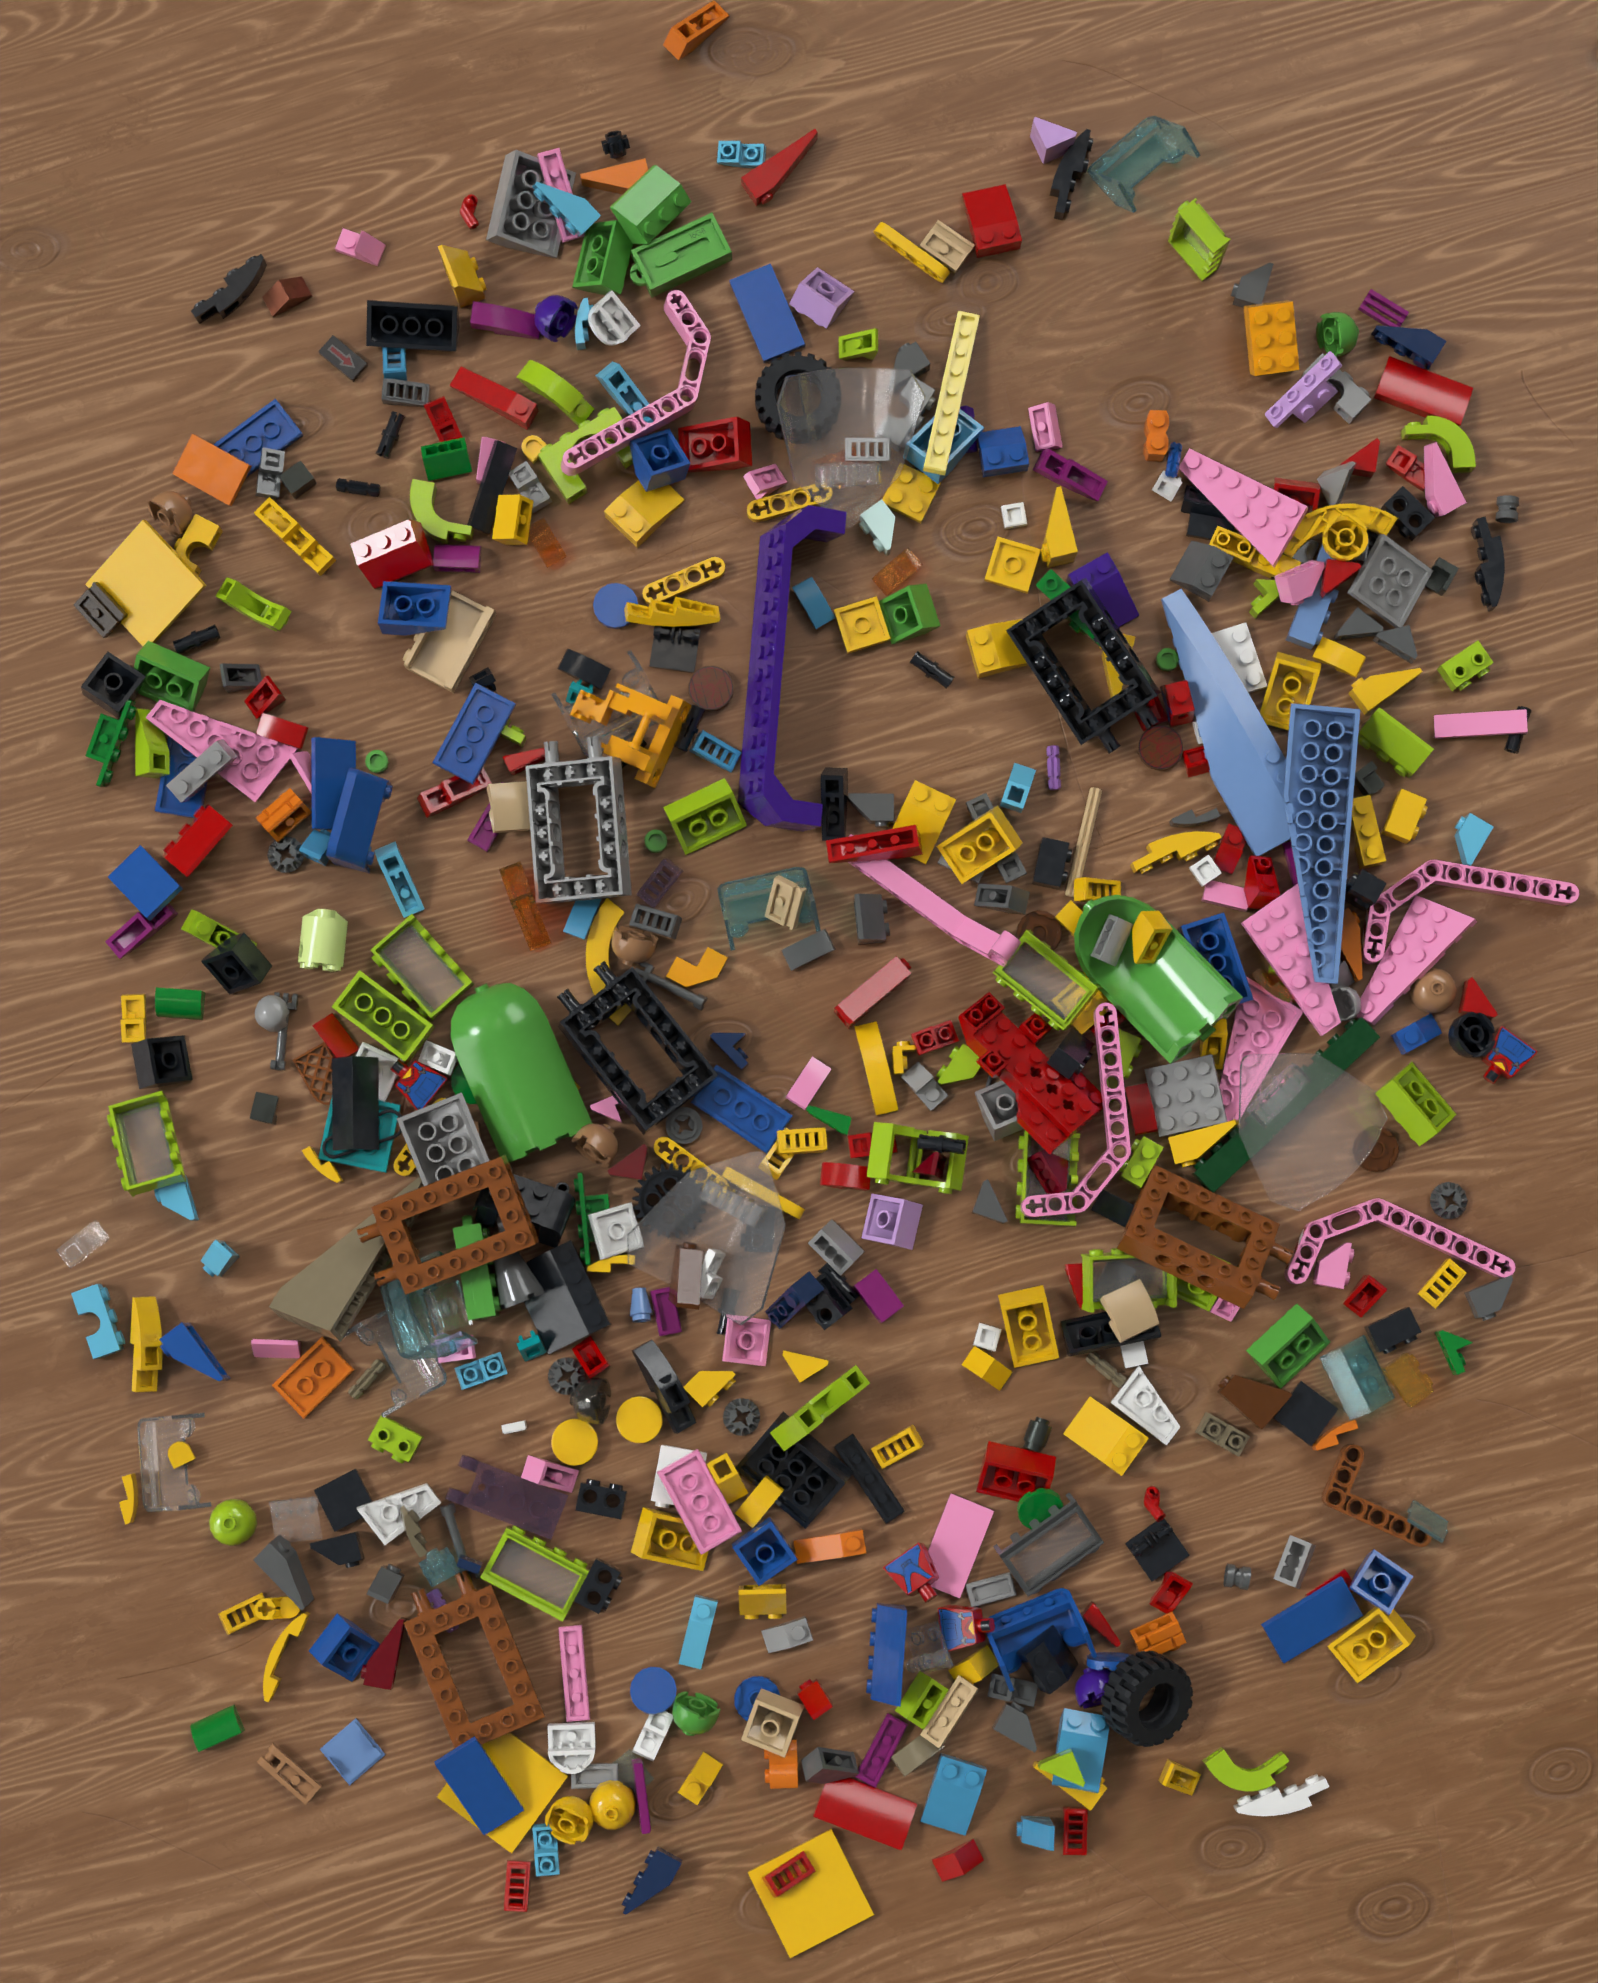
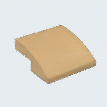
M527 781L488 784L487 793L491 806L489 816L493 833L529 831L530 818Z
M1140 1279L1104 1295L1100 1299V1302L1111 1318L1109 1325L1120 1343L1159 1324L1153 1303Z

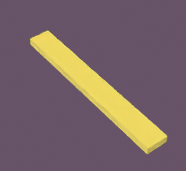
M958 311L923 467L925 472L944 476L946 474L980 315Z

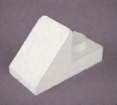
M426 1040L418 1062L451 1075L457 1062L455 1051Z

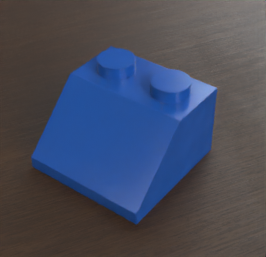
M1021 426L986 431L978 436L977 444L983 478L1028 471L1029 458Z
M670 429L630 441L635 474L646 492L686 478L691 463Z
M771 1517L732 1542V1548L758 1586L798 1560Z
M1374 1549L1364 1558L1349 1588L1390 1615L1413 1575Z
M337 1613L310 1648L309 1652L321 1665L353 1682L362 1670L363 1664L365 1665L380 1646V1643L355 1623Z

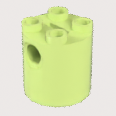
M316 909L302 917L298 956L300 968L313 969L322 966V971H341V967L344 964L348 921L336 911Z

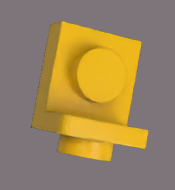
M910 1041L897 1042V1046L892 1047L893 1075H903L904 1069L908 1068L907 1056H903L902 1052H913L916 1050L915 1045H910Z

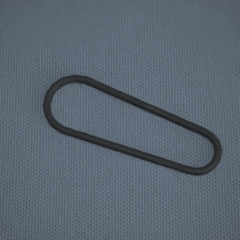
M391 1109L379 1113V1116L386 1113H394L399 1118L402 1117L399 1112ZM401 1128L395 1135L379 1140V1144L398 1137L402 1133ZM333 1135L326 1138L322 1145L325 1156L332 1159L359 1151L349 1150L337 1155H330L326 1151V1144L329 1140L333 1139Z

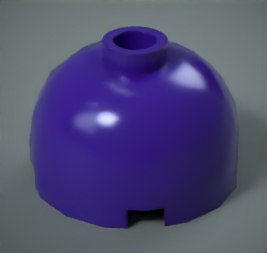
M548 296L539 302L535 308V326L545 338L558 342L557 338L560 336L566 337L573 328L577 318L574 314V308L578 310V307L574 301L564 296Z
M1088 1667L1083 1670L1084 1674L1078 1678L1075 1684L1076 1700L1079 1707L1083 1706L1084 1709L1102 1705L1101 1698L1105 1693L1103 1688L1105 1683H1108L1110 1679L1108 1676L1111 1673L1110 1670L1105 1668L1103 1670H1095Z

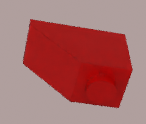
M808 1679L799 1685L801 1690L797 1694L813 1720L833 1707L831 1699L817 1679L814 1681Z

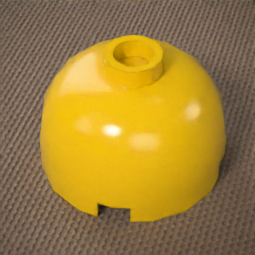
M1352 515L1334 517L1326 525L1322 534V545L1325 552L1330 558L1339 561L1356 559L1365 551L1369 538L1366 525L1359 518Z
M615 1780L600 1783L591 1794L589 1800L593 1821L598 1826L607 1830H617L627 1825L631 1821L636 1809V1798L632 1789L623 1785L622 1782Z
M565 1796L552 1804L545 1816L546 1826L549 1824L552 1829L551 1834L555 1838L567 1844H575L576 1841L584 1842L593 1827V1815L590 1806L584 1800L575 1796Z

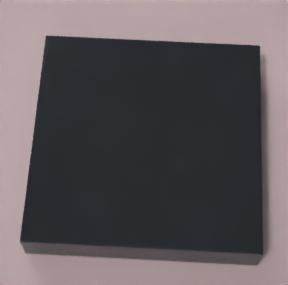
M1299 1381L1291 1392L1292 1396L1275 1414L1273 1419L1309 1446H1312L1338 1408L1305 1383Z
M357 1469L314 1490L334 1532L363 1518L358 1512L357 1507L373 1502Z

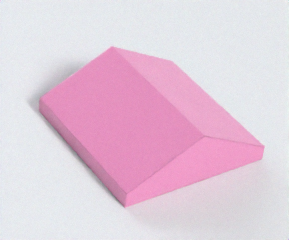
M728 1315L722 1361L766 1366L771 1321Z

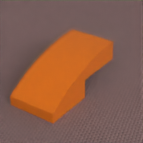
M1356 1419L1347 1420L1329 1429L1312 1445L1313 1450L1318 1451L1338 1445L1339 1442L1336 1435L1358 1429Z

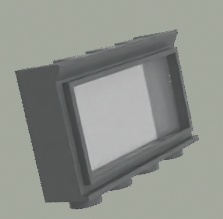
M1070 1493L1066 1494L1070 1501L1060 1510L1056 1505L1051 1506L1048 1509L1051 1516L1041 1523L1037 1519L1031 1520L1029 1525L1032 1529L1022 1537L1017 1532L1013 1533L1010 1536L1013 1543L1005 1549L1001 1550L997 1544L993 1546L1028 1597L1041 1591L1043 1586L1050 1581L1058 1579L1065 1570L1079 1564L1082 1558L1096 1552L1104 1543Z

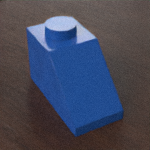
M1430 1013L1392 1034L1391 1037L1403 1055L1442 1034V1031Z

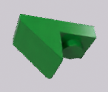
M1444 1330L1435 1331L1434 1333L1452 1375L1466 1372L1464 1369L1466 1365L1465 1359L1461 1353H1457V1349L1473 1342Z

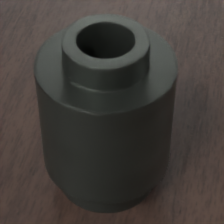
M1036 1417L1035 1421L1030 1419L1023 1439L1025 1441L1023 1447L1041 1453L1042 1448L1046 1447L1052 1427L1048 1426V1420Z

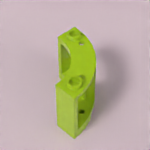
M874 1122L867 1177L875 1178V1183L889 1185V1181L939 1188L938 1192L944 1194H952V1190L962 1191L969 1136L928 1130L927 1134V1131L917 1130L913 1127ZM920 1134L937 1137L945 1135L946 1138L966 1140L964 1155L950 1152L946 1182L919 1179L920 1174L912 1172L922 1161L923 1149H918L917 1147ZM895 1136L911 1138L906 1177L889 1174Z

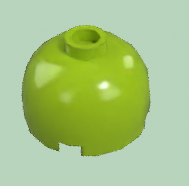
M225 1500L219 1503L211 1513L209 1520L210 1531L214 1538L222 1544L229 1546L240 1545L254 1534L257 1526L256 1514L251 1506L243 1500Z

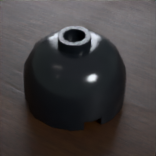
M1464 1013L1454 1019L1449 1027V1044L1462 1057H1482L1488 1054L1495 1045V1040L1493 1041L1495 1029L1490 1019L1484 1014Z

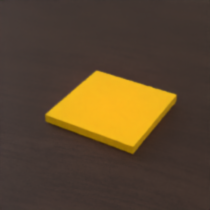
M142 520L85 584L88 588L92 586L93 582L101 584L128 614L121 620V623L142 646L148 641L155 643L207 586L147 520Z
M509 1732L481 1746L524 1808V1811L486 1834L512 1854L568 1775L561 1772L554 1764ZM446 1783L437 1798L478 1828L449 1784Z
M832 1828L748 1871L749 1877L790 1958L874 1915ZM804 1851L816 1872L777 1898H774L762 1877ZM800 1860L796 1861L801 1872H806ZM790 1865L788 1868L792 1873L793 1877H798L794 1869ZM781 1871L780 1874L782 1878L784 1879L786 1884L789 1883V1880L786 1877L785 1873ZM772 1877V1880L775 1883L776 1887L778 1889L781 1888L776 1877Z

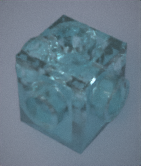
M436 1547L425 1554V1560L419 1562L422 1572L431 1587L461 1572L448 1547L441 1551Z

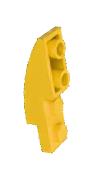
M1217 526L1209 545L1215 546L1233 556L1232 561L1268 578L1301 565L1300 561L1282 554L1274 568L1244 536Z
M1199 831L1170 835L1148 844L1146 849L1149 854L1132 862L1130 867L1134 874L1138 871L1144 874L1153 869L1152 864L1158 861L1163 864L1173 859L1172 854L1174 853L1178 861L1185 859L1187 862L1197 857L1198 851L1204 848L1206 851H1209L1218 846L1217 841L1222 837L1220 833Z
M154 1296L132 1297L130 1343L134 1344L133 1392L157 1391L158 1370H162L163 1354L160 1347L162 1342L159 1340L162 1337L158 1304Z

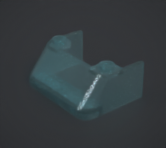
M1150 116L1141 121L1088 168V173L1116 206L1134 213L1137 209L1132 202L1135 196L1132 188L1162 162L1174 164L1179 162L1185 154L1198 158L1200 153L1184 126L1157 116Z
M793 867L725 882L718 886L717 892L731 951L735 950L733 937L739 938L744 936L749 930L748 924L769 920L764 916L774 878L778 875L797 883L801 888H807L798 922L807 923L813 920L816 932L821 931L814 895L805 868Z
M436 1251L420 1258L423 1263L431 1258L444 1255V1253ZM398 1279L380 1287L397 1351L401 1357L407 1360L446 1357L478 1343L476 1338L463 1331L452 1335L446 1333L434 1335L424 1295L431 1293L437 1283L406 1295Z

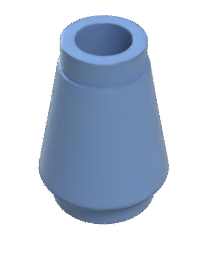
M646 1288L632 1289L630 1309L632 1321L634 1323L651 1321L653 1313Z

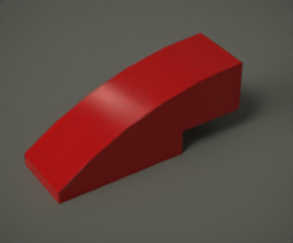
M483 767L474 785L454 776L442 781L440 785L421 792L417 800L426 817L429 818L486 789L488 784L492 783Z

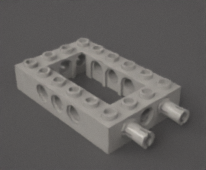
M601 736L587 737L589 758L560 762L558 741H549V743L543 742L545 763L526 766L536 903L551 904L632 895L621 758L602 756ZM595 784L593 795L596 797L597 814H595V818L598 823V837L596 838L600 849L598 864L599 868L603 872H607L608 875L589 874L586 877H565L558 788Z

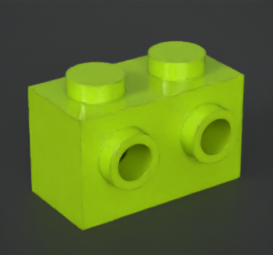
M1476 641L1440 665L1437 671L1451 691L1457 688L1462 691L1472 684L1470 681L1472 678L1478 676L1480 679L1489 673V667L1494 662L1481 643Z
M1145 1136L1140 1140L1136 1139L1131 1146V1152L1133 1153L1130 1159L1126 1160L1118 1170L1122 1172L1119 1178L1140 1189L1164 1147Z
M381 1415L368 1441L372 1442V1448L382 1453L384 1450H387L393 1454L392 1459L404 1464L405 1461H412L424 1436L385 1415Z
M919 1671L903 1696L901 1706H897L895 1711L924 1730L949 1689Z

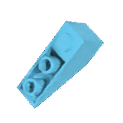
M536 182L532 186L534 195L541 202L544 200L550 206V212L557 219L560 217L566 223L565 228L572 235L577 234L578 237L581 236L601 216L582 197L540 182Z

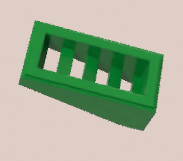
M811 1105L807 1106L806 1112L847 1136L852 1119L850 1116Z

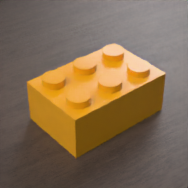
M1286 300L1244 306L1250 374L1258 376L1299 370L1293 301Z

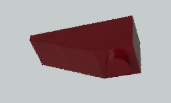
M401 1617L368 1660L367 1665L363 1664L361 1679H364L363 1685L387 1690L394 1688L406 1618Z

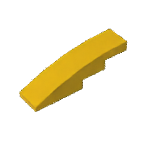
M270 497L254 512L274 534L319 576H322L336 561L316 539Z
M675 597L673 604L651 599L649 606L626 602L624 608L626 622L651 626H697L716 623L721 619L718 606Z

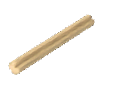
M1091 787L1089 790L1065 895L1074 898V879L1082 878L1102 794V790L1096 787Z

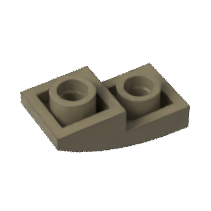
M1207 1412L1195 1433L1238 1457L1250 1438L1247 1434Z
M403 1505L400 1507L404 1529L412 1547L421 1558L428 1553L425 1547L427 1541L420 1533L421 1528L418 1522L421 1519L413 1509L409 1511Z
M920 1735L894 1754L891 1759L905 1777L945 1746L943 1745L940 1749Z

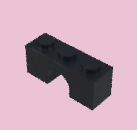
M1363 869L1358 874L1354 872L1346 880L1345 901L1364 912L1370 905L1372 906L1376 903L1387 883Z

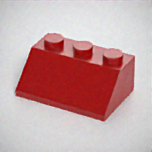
M411 519L351 543L356 563L374 589L382 587L383 581L395 582L434 565L422 524Z
M208 804L205 807L201 805L193 814L195 819L190 825L185 823L178 831L180 836L175 842L171 840L163 849L165 852L163 857L186 877L194 871L233 826Z
M988 1441L976 1492L1019 1502L1024 1494L1029 1491L1032 1493L1039 1488L1050 1489L1054 1477L1056 1456Z

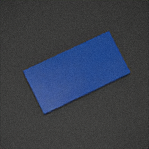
M771 263L729 280L763 363L778 358L782 354L805 347V342Z
M275 398L213 445L251 465L248 477L259 469L262 447L283 451L301 438L303 433Z
M475 683L432 763L474 785L516 707V703Z
M168 736L170 774L162 776L160 779L155 812L195 818L193 814L201 805H204L208 781L189 801L181 803L166 785L197 757Z
M321 737L311 738L312 829L332 830L347 773L350 768L356 769V741Z
M716 1064L714 1067L718 1074L716 1080L696 1094L691 1103L767 1154L777 1140V1131L784 1130L793 1115Z
M1340 1576L1261 1625L1284 1664L1357 1620L1363 1614L1344 1579Z
M475 1736L434 1761L435 1766L483 1835H486L524 1811L522 1804Z

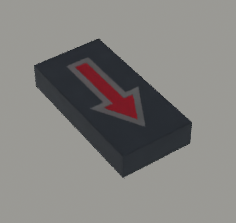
M334 335L318 351L322 357L352 382L368 366L363 359Z

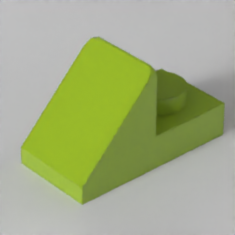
M876 328L839 336V359L849 360L863 356L873 360L878 353V329Z
M1255 580L1254 586L1264 596L1259 595L1251 603L1253 607L1249 613L1255 619L1280 597L1275 580Z

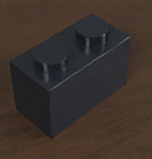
M1042 837L1032 881L1033 885L1059 890L1061 884L1065 885L1068 872L1064 871L1065 862L1070 863L1072 849H1068L1069 842Z
M1072 1028L1047 1061V1064L1067 1079H1070L1073 1073L1078 1075L1093 1054L1089 1051L1094 1046V1043Z
M1410 1307L1402 1308L1364 1327L1375 1351H1383L1384 1354L1397 1349L1395 1345L1402 1341L1408 1344L1418 1339L1416 1335L1421 1333Z

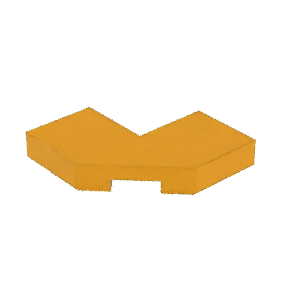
M707 947L697 967L676 957L666 977L686 988L718 978L728 957Z

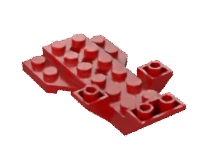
M988 992L958 1017L966 1044L979 1057L976 1062L992 1078L999 1077L1015 1093L1016 1102H1018L1017 1122L1050 1155L1103 1110L1102 1094L1081 1072L1078 1075L1073 1073L1070 1079H1067L1047 1064L1049 1058L1036 1045L1052 1028L1039 1015L1034 1013L1017 1028L1002 1013L1005 1007Z

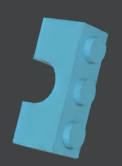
M95 1284L71 1293L78 1315L94 1313L100 1319L99 1330L95 1334L86 1337L93 1359H99L124 1350L123 1344H125V1339L122 1332L117 1330L115 1322H118L115 1310L110 1309L108 1289L103 1287L102 1284Z

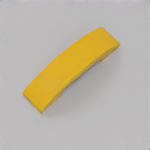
M877 1021L854 1026L876 1116L898 1111Z
M305 1612L293 1620L275 1642L264 1672V1701L268 1703L272 1701L282 1679L273 1674L291 1634L297 1637L302 1634L311 1613Z

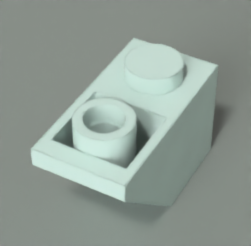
M881 499L860 515L859 526L866 535L870 533L874 539L872 542L879 552L883 551L886 556L890 554L895 516Z

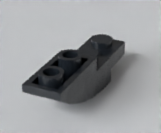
M1086 129L1076 138L1074 144L1070 145L1057 168L1049 195L1058 197L1054 219L1063 220L1064 213L1069 214L1071 200L1067 199L1068 193L1073 192L1076 179L1080 180L1082 172H1087L1089 160L1085 159L1086 151L1091 152L1094 139L1089 138L1090 129Z
M262 254L250 257L245 262V265L239 269L234 268L229 271L226 277L223 278L227 284L226 288L217 289L212 297L195 304L191 312L199 324L216 313H219L223 319L226 318L250 296L267 266Z
M1485 516L1477 518L1473 522L1471 533L1473 539H1477L1478 558L1480 561H1483L1476 568L1474 573L1475 580L1482 589V604L1490 612L1497 606L1504 583L1505 560L1501 536L1491 537Z
M649 1340L633 1349V1355L651 1392H655L673 1432L678 1434L697 1423L688 1405L690 1400L680 1380L655 1342Z

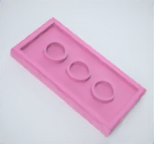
M698 1449L657 1471L661 1482L701 1555L742 1532Z
M950 1493L928 1549L939 1575V1579L931 1584L933 1588L957 1598L961 1597L994 1513L993 1510Z

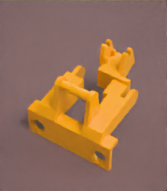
M619 683L616 684L615 688L630 694L629 698L609 690L606 700H603L593 694L580 690L570 716L588 724L594 720L607 726L613 710L631 717L632 712L642 716L632 742L611 735L608 744L601 742V746L604 749V754L621 758L622 762L638 768L634 779L656 788L682 729V723L685 722L692 705L673 695L670 696L668 703L665 704ZM652 720L658 723L659 726L647 750L640 745Z

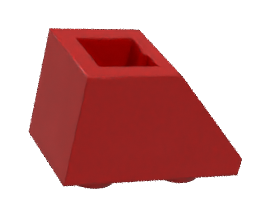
M1250 855L1248 859L1244 886L1248 908L1262 909L1280 895L1271 857Z

